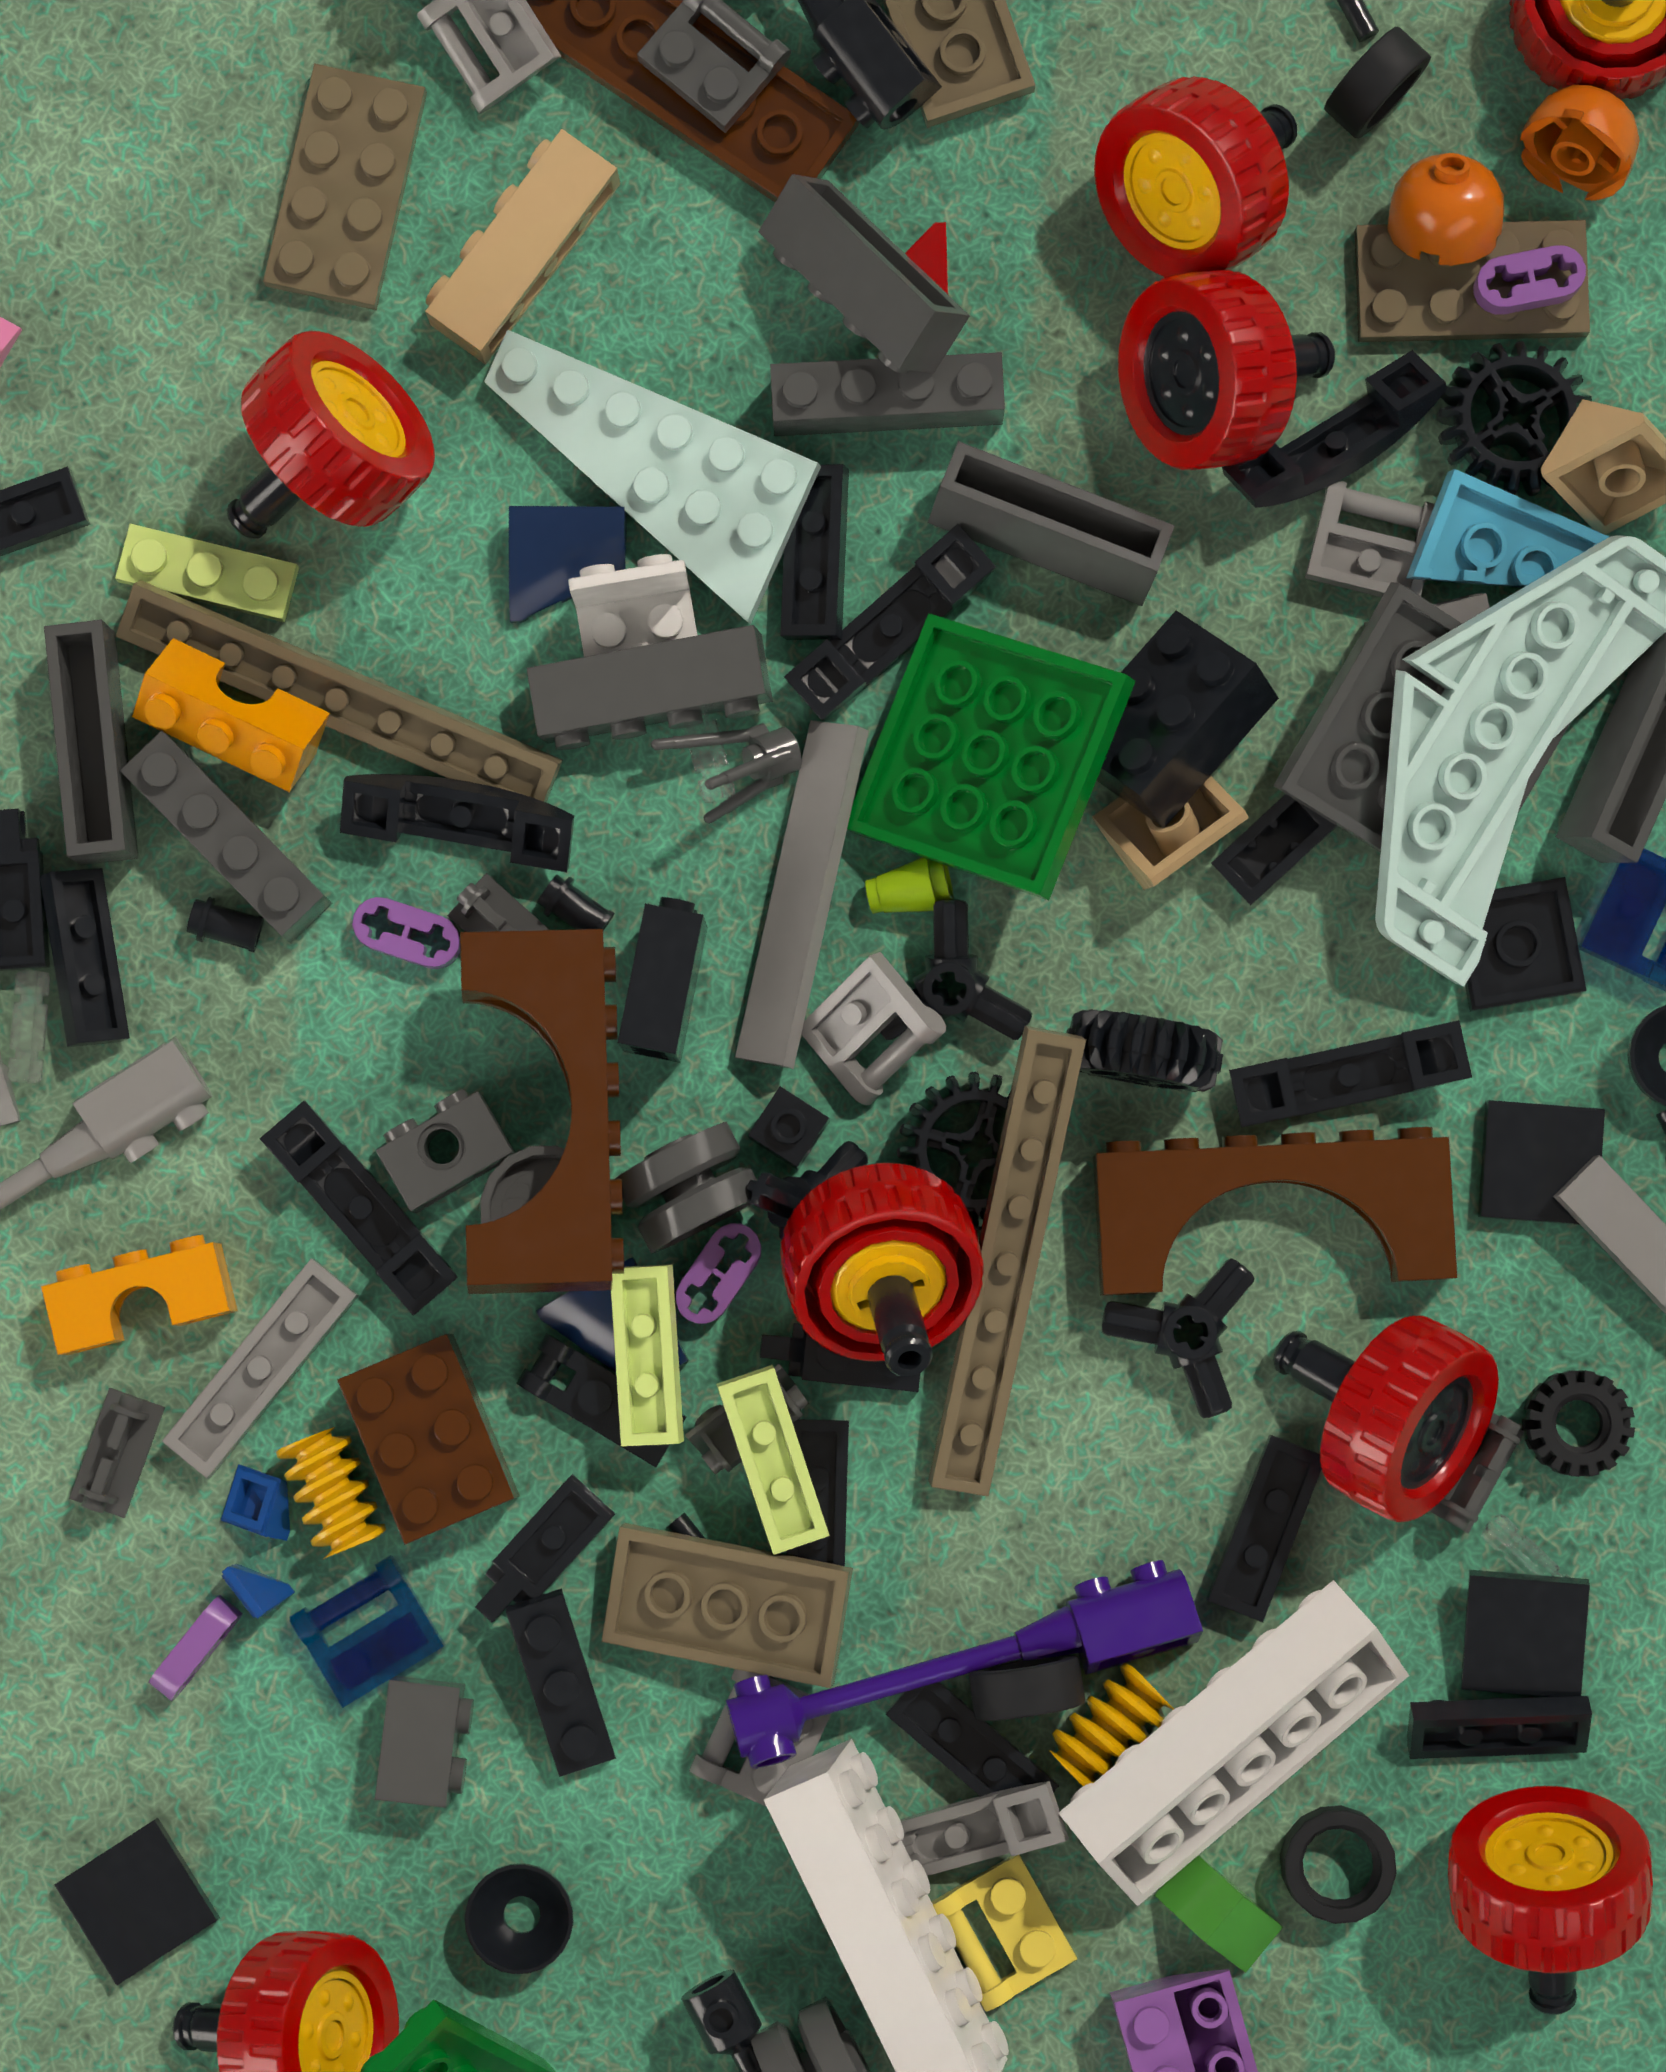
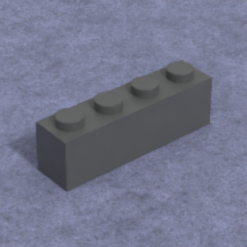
M792 174L758 231L775 248L773 251L775 258L785 266L799 271L809 281L807 286L809 291L818 299L834 305L844 315L843 324L850 331L862 338L868 339L880 350L878 358L887 367L896 372L907 374L910 370L935 373L970 317L966 311L828 180Z
M1002 352L945 355L935 373L909 370L907 374H902L887 367L879 358L770 364L774 436L1003 425L1005 400Z
M958 441L928 520L929 524L950 531L959 524L975 542L1139 606H1143L1175 525Z
M102 619L44 626L67 857L81 866L138 859L131 782L120 771L128 763V752L115 632Z
M754 625L526 668L537 736L548 744L555 743L556 750H570L588 746L590 744L589 736L611 733L612 739L615 740L639 737L647 733L646 726L668 722L670 729L693 727L703 723L702 715L725 711L726 718L747 717L760 712L759 704L773 702L762 634Z
M1666 632L1632 663L1556 835V838L1600 863H1637L1666 799Z
M163 730L120 770L288 942L292 943L332 904Z

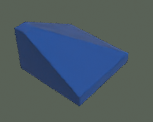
M238 1464L221 1521L264 1537L287 1541L290 1533L287 1481Z
M239 1564L228 1566L222 1571L223 1579L253 1618L256 1617L258 1619L266 1616L295 1593L290 1584Z

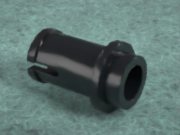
M555 875L537 901L538 904L545 908L543 914L549 917L553 913L575 930L603 929L604 931L615 913L607 910L574 887L575 879L572 877H568L565 880L559 875Z
M208 897L207 901L196 899L189 916L187 932L197 935L196 941L203 942L206 937L255 952L263 928L264 918L259 915L254 916L215 905V898Z

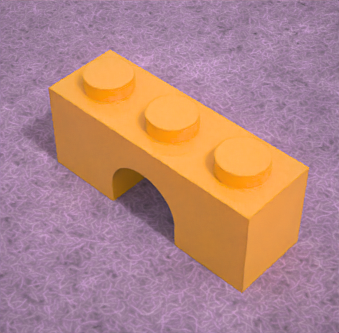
M173 638L145 672L132 717L160 731L163 730L172 737L290 792L314 759L330 713L277 688L270 699L263 703L246 704L233 700L218 687L225 662Z
M203 1234L170 1242L171 1253L149 1258L147 1249L112 1257L114 1268L92 1273L90 1264H84L55 1272L57 1282L41 1286L57 1355H71L125 1341L120 1322L121 1308L126 1298L141 1288H152L164 1298L169 1310L171 1323L175 1326H183L237 1312V1305L222 1244L215 1242L206 1244Z

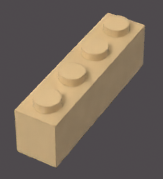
M563 129L559 131L552 142L545 139L538 145L527 165L530 169L529 173L518 187L512 184L502 193L493 211L497 216L484 233L481 230H477L469 237L460 253V259L463 260L450 278L443 275L431 288L425 303L429 306L425 313L430 325L485 365L501 345L506 331H511L620 185L617 167Z

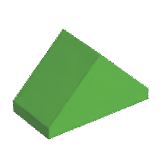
M1199 1855L1154 1894L1206 1944L1245 1973L1283 1928L1279 1922Z

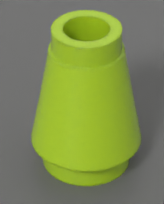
M923 857L865 881L867 898L873 914L880 912L933 911L935 901L954 899L948 866Z

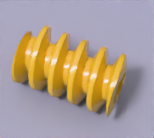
M335 1427L278 1449L276 1452L279 1459H297L298 1461L284 1475L288 1481L306 1482V1485L293 1498L296 1503H314L315 1505L302 1517V1521L305 1525L322 1524L323 1529L310 1542L313 1547L331 1546L332 1551L323 1559L375 1539L386 1531L384 1523L366 1524L365 1519L378 1506L376 1502L357 1501L356 1497L368 1488L369 1483L368 1480H349L348 1475L361 1462L359 1458L340 1457L339 1453L352 1442L351 1436H332L331 1431Z
M1123 1663L1120 1666L1127 1683L1124 1687L1109 1679L1103 1682L1109 1697L1107 1703L1093 1696H1089L1086 1699L1093 1716L1090 1720L1074 1712L1069 1716L1076 1733L1074 1736L1058 1729L1052 1732L1059 1750L1056 1753L1050 1752L1082 1786L1094 1783L1096 1781L1095 1773L1104 1775L1113 1767L1110 1758L1112 1756L1118 1758L1128 1749L1127 1741L1129 1739L1141 1743L1149 1737L1144 1726L1146 1723L1159 1728L1165 1718L1161 1709L1163 1706L1174 1710L1157 1690L1133 1666L1127 1663Z

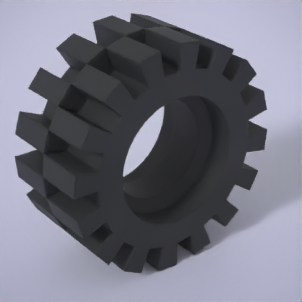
M1567 1371L1549 1376L1548 1380L1544 1383H1539L1532 1390L1535 1393L1531 1399H1527L1524 1409L1527 1411L1525 1419H1522V1430H1526L1528 1439H1525L1528 1448L1534 1451L1537 1455L1535 1458L1542 1465H1546L1552 1471L1560 1474L1590 1477L1599 1475L1600 1471L1610 1470L1617 1465L1615 1461L1620 1456L1627 1454L1630 1447L1626 1446L1628 1439L1634 1438L1635 1427H1631L1630 1418L1635 1416L1633 1407H1628L1625 1399L1628 1398L1622 1389H1617L1613 1385V1380L1606 1376L1597 1375L1592 1371ZM1574 1400H1582L1589 1403L1596 1410L1600 1421L1596 1437L1587 1445L1580 1447L1567 1444L1559 1436L1556 1428L1558 1412L1565 1404Z

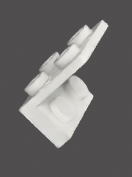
M669 554L652 555L639 559L637 561L638 567L615 571L612 564H598L582 568L579 571L580 577L568 579L570 593L577 611L584 657L697 636L684 560L672 561V556Z

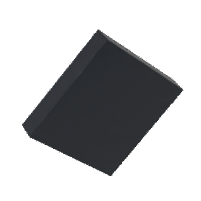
M1561 877L1495 889L1483 926V930L1488 932L1479 963L1465 984L1470 1012L1587 991L1566 878Z
M1494 1100L1485 1101L1478 1217L1580 1225L1553 1196L1593 1156L1600 1155L1602 1157L1605 1109Z
M1469 1570L1461 1689L1547 1697L1581 1696L1590 1590L1589 1579Z
M158 1818L54 1884L116 1985H119L220 1919Z

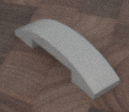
M1050 1781L1019 1786L966 1799L900 1820L904 1830V1839L901 1841L911 1861L918 1860L927 1876L1008 1853L1011 1854V1857L1066 1842L1069 1837L1063 1819L1058 1814L1060 1810Z

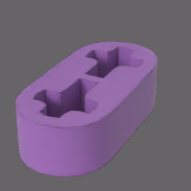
M1550 246L1499 256L1489 260L1480 269L1473 284L1474 297L1481 308L1492 314H1509L1560 304L1570 300L1578 292L1586 276V265L1582 256L1576 250L1567 246ZM1552 262H1557L1560 270H1570L1572 274L1568 276L1563 287H1558L1555 279L1549 278L1536 281L1535 277L1546 274ZM1495 273H1501L1503 280L1506 282L1521 279L1524 284L1513 286L1507 298H1501L1498 290H1488L1487 287L1491 284Z
M381 897L367 899L358 906L353 915L352 926L356 937L363 945L374 951L430 969L448 967L457 959L461 952L459 931L451 921L440 915ZM381 909L389 910L388 919L392 923L404 927L401 936L382 932L379 940L371 939L372 930L365 925V919L368 915L377 917ZM435 927L444 928L442 936L450 942V947L447 951L437 950L434 958L426 957L427 948L420 942L410 939L413 930L431 935Z
M736 1223L720 1227L683 1277L676 1291V1304L679 1312L687 1320L696 1324H708L716 1321L724 1314L747 1281L761 1257L760 1240L750 1227ZM739 1234L745 1235L749 1239L745 1248L751 1253L750 1259L746 1263L735 1260L725 1274L716 1269L725 1256L724 1249L719 1246L721 1240L725 1236L735 1240ZM713 1273L721 1279L712 1293V1297L718 1301V1304L713 1311L702 1308L698 1314H695L689 1309L692 1299L686 1292L692 1284L699 1288L703 1287Z
M218 1595L157 1668L149 1683L170 1701H173L236 1625L243 1613L221 1595Z

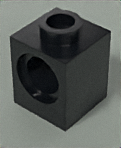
M779 1086L748 1134V1137L762 1148L799 1170L828 1126L830 1119Z

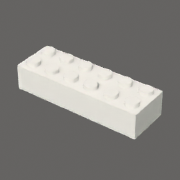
M1333 1580L1322 1590L1309 1594L1301 1602L1298 1610L1280 1626L1263 1633L1255 1641L1252 1649L1234 1665L1218 1671L1210 1679L1207 1687L1189 1703L1172 1710L1164 1718L1161 1726L1143 1742L1126 1749L1118 1757L1116 1764L1097 1781L1081 1787L1072 1796L1070 1803L1058 1814L1097 1863L1127 1896L1139 1906L1409 1677V1674L1377 1627Z
M850 1739L790 1765L764 1798V1802L895 2072H1002L1007 2061L1006 2056L1009 2052L1006 2037L996 2021L989 2022L980 2003L982 2001V1990L979 1981L969 1967L963 1968L954 1950L956 1947L954 1930L947 1917L942 1913L937 1915L928 1896L930 1884L927 1874L918 1860L911 1861L901 1841L904 1839L902 1823L896 1811L891 1806L885 1807L875 1787L878 1785L877 1773L869 1756L864 1752L859 1753L853 1740Z

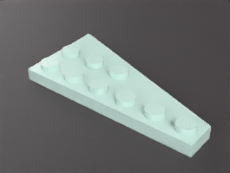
M507 330L484 382L619 506L625 507V511L679 560H684L687 568L751 625L821 468L819 463Z

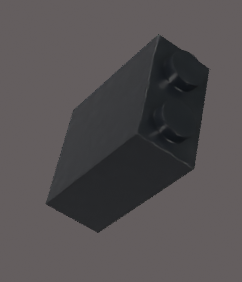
M660 897L659 906L645 903L617 1042L623 1052L681 1063L708 928L704 915L698 914L697 910H694L695 904L692 902Z

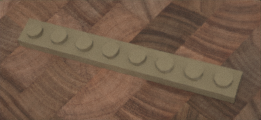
M140 580L132 586L116 637L158 655L175 638L225 662L220 679L221 682L266 701L279 688L329 712L326 726L449 779L493 786L547 803L562 764V759Z
M1024 1026L979 1238L984 1263L983 1285L973 1310L960 1328L928 1479L931 1487L989 1496L1086 1039L1082 1036Z

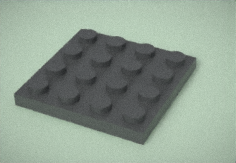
M1391 582L1273 786L1381 853L1396 670L1406 671L1441 695L1445 688L1402 659L1462 623L1401 583ZM1570 723L1552 739L1528 778L1519 811Z

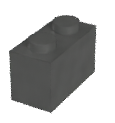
M395 1676L389 1680L375 1800L446 1808L451 1803L452 1793H463L467 1759L457 1757L459 1734L469 1735L474 1708V1699L464 1698L465 1684Z

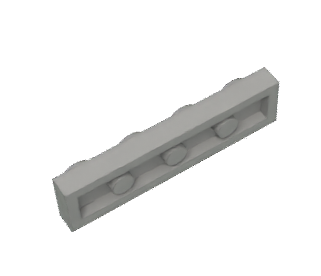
M311 1258L162 1442L205 1478H211L359 1295L318 1261Z

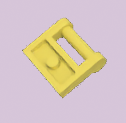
M1020 1854L1010 1856L932 1901L937 1915L942 1913L949 1920L956 1937V1949L966 1967H969L974 1972L982 1990V2001L980 2003L985 2012L1001 2006L1016 1994L1077 1960V1956ZM975 1900L980 1905L1016 1970L1002 1979L998 1976L962 1911L964 1906Z

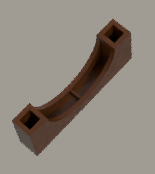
M603 929L460 932L463 1003L480 1004L505 1011L527 1024L542 1038L557 1059L568 1086L572 1113L565 1150L557 1168L544 1187L525 1205L507 1216L482 1224L466 1225L468 1294L612 1290V1274H624L623 1238H611V1215H622V1179H610L609 1156H621L620 1120L608 1121V1098H619L618 1062H607L606 1040H618L617 1004L605 1005V982H616L615 947H604Z
M1410 1127L1397 1129L1398 1139L1375 1140L1374 1130H1348L1339 1132V1142L1316 1143L1315 1132L1281 1134V1145L1258 1146L1257 1135L1222 1137L1223 1147L1199 1148V1138L1164 1140V1150L1141 1151V1141L1106 1142V1153H1096L1093 1156L1100 1296L1163 1292L1164 1268L1169 1251L1175 1238L1188 1220L1204 1205L1226 1192L1263 1183H1287L1313 1188L1340 1200L1353 1209L1368 1224L1379 1240L1386 1255L1391 1282L1457 1278L1449 1137H1433L1432 1127Z

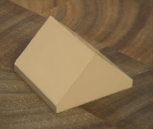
M1582 399L1542 465V477L1593 530L1606 535L1666 504V438L1643 413Z
M1212 776L1204 782L1165 828L1158 825L1120 797L1092 816L1095 824L1143 890L1156 886L1249 818L1246 811Z

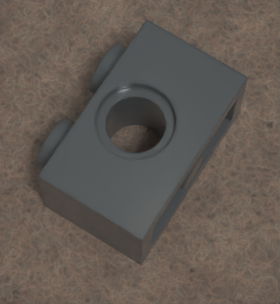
M464 1089L459 1090L435 1104L434 1108L438 1114L429 1120L417 1125L414 1118L383 1135L387 1144L377 1149L376 1152L411 1212L418 1213L496 1168L507 1156L516 1153L485 1098L478 1091L468 1096ZM441 1132H452L459 1141L457 1156L449 1163H435L429 1153L431 1140Z

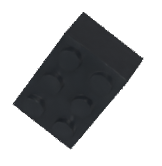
M1177 610L1121 671V673L1127 674L1136 682L1096 780L1163 828L1279 699L1256 662Z

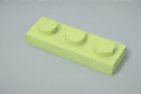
M129 524L115 579L119 583L132 586L141 580L181 598L285 623L299 567L295 563Z
M673 1264L624 1267V1274H612L611 1290L621 1446L679 1444L684 1441Z
M773 1365L717 1383L716 1385L773 1555L830 1536Z

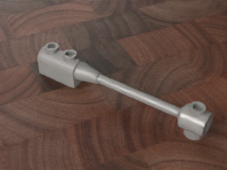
M174 1036L78 1097L72 1104L83 1120L53 1144H50L40 1153V1158L0 1183V1210L52 1177L56 1179L105 1159H115L121 1154H124L129 1163L159 1145L153 1134L173 1122L180 1132L207 1115L209 1112L203 1102L211 1098L212 1093L177 1037Z

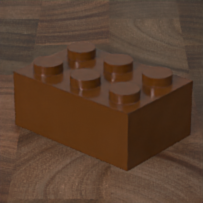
M444 1334L337 1379L404 1545L520 1496L454 1334Z

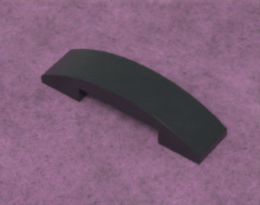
M1411 350L1365 379L1368 395L1282 448H1279L1275 443L1268 451L1254 460L1222 467L1223 474L1255 508L1287 503L1318 492L1356 472L1402 438L1428 413L1447 390L1446 382Z
M959 524L954 526L914 562L915 566L850 622L842 630V640L829 641L826 639L784 676L786 681L822 721L864 690L916 645L928 613L946 618L996 569L993 562Z
M406 774L349 775L343 781L340 833L395 843L398 841L401 833L496 849L511 852L510 863L567 873L570 864L575 816L561 808L523 794L468 781Z
M1459 1020L1402 1032L1395 1036L1229 1070L1241 1128L1374 1101L1472 1078Z
M305 1100L259 1138L374 1267L376 1274L413 1316L458 1278L439 1252L370 1171Z

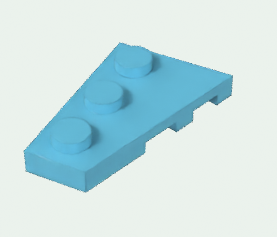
M1453 469L1447 472L1406 579L1524 588L1607 539L1609 536Z

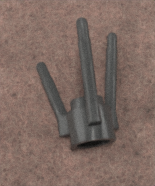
M764 723L742 730L654 739L651 742V747L654 750L749 743L748 746L742 749L744 764L707 779L705 786L707 789L713 790L749 775L756 781L707 812L703 818L708 824L732 812L763 791L783 784V776L799 771L802 765L799 745L792 732L787 727H781L769 732Z

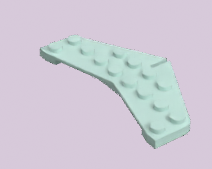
M1620 535L1608 537L1402 659L1445 688L1441 695L1406 671L1396 670L1375 921L1379 932L1387 940L1455 984L1464 987L1479 963L1488 932L1483 930L1484 922L1528 778L1552 739L1666 632V557L1636 537Z

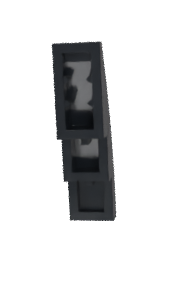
M1285 794L1211 864L1251 906L1327 837L1337 825Z

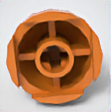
M1571 85L1559 89L1548 95L1529 117L1520 137V141L1523 140L1525 146L1521 153V158L1524 166L1537 181L1563 193L1560 179L1588 192L1584 200L1597 201L1613 196L1625 185L1633 169L1640 141L1635 117L1626 104L1609 91L1591 85Z
M1457 153L1429 156L1413 163L1395 184L1391 197L1387 231L1394 245L1415 259L1420 260L1422 251L1431 255H1439L1438 265L1453 266L1472 263L1489 255L1496 247L1497 237L1502 232L1504 194L1492 171L1482 163Z

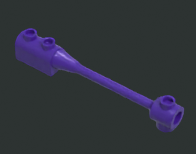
M1163 1560L1135 1567L1130 1571L1133 1582L1111 1588L1108 1577L1090 1579L1074 1587L1077 1599L1067 1601L1066 1606L1017 1630L1013 1636L803 1697L795 1695L784 1684L771 1687L768 1675H759L742 1680L734 1685L737 1697L726 1700L728 1714L741 1758L748 1757L752 1769L782 1763L797 1755L794 1743L800 1741L803 1727L807 1720L1020 1658L1022 1661L1079 1653L1085 1675L1122 1665L1123 1663H1129L1198 1643L1203 1629L1188 1583L1180 1569L1167 1572Z

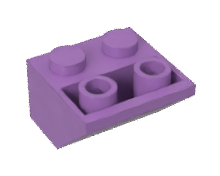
M1229 1969L1170 1975L1110 1992L1132 2072H1258Z

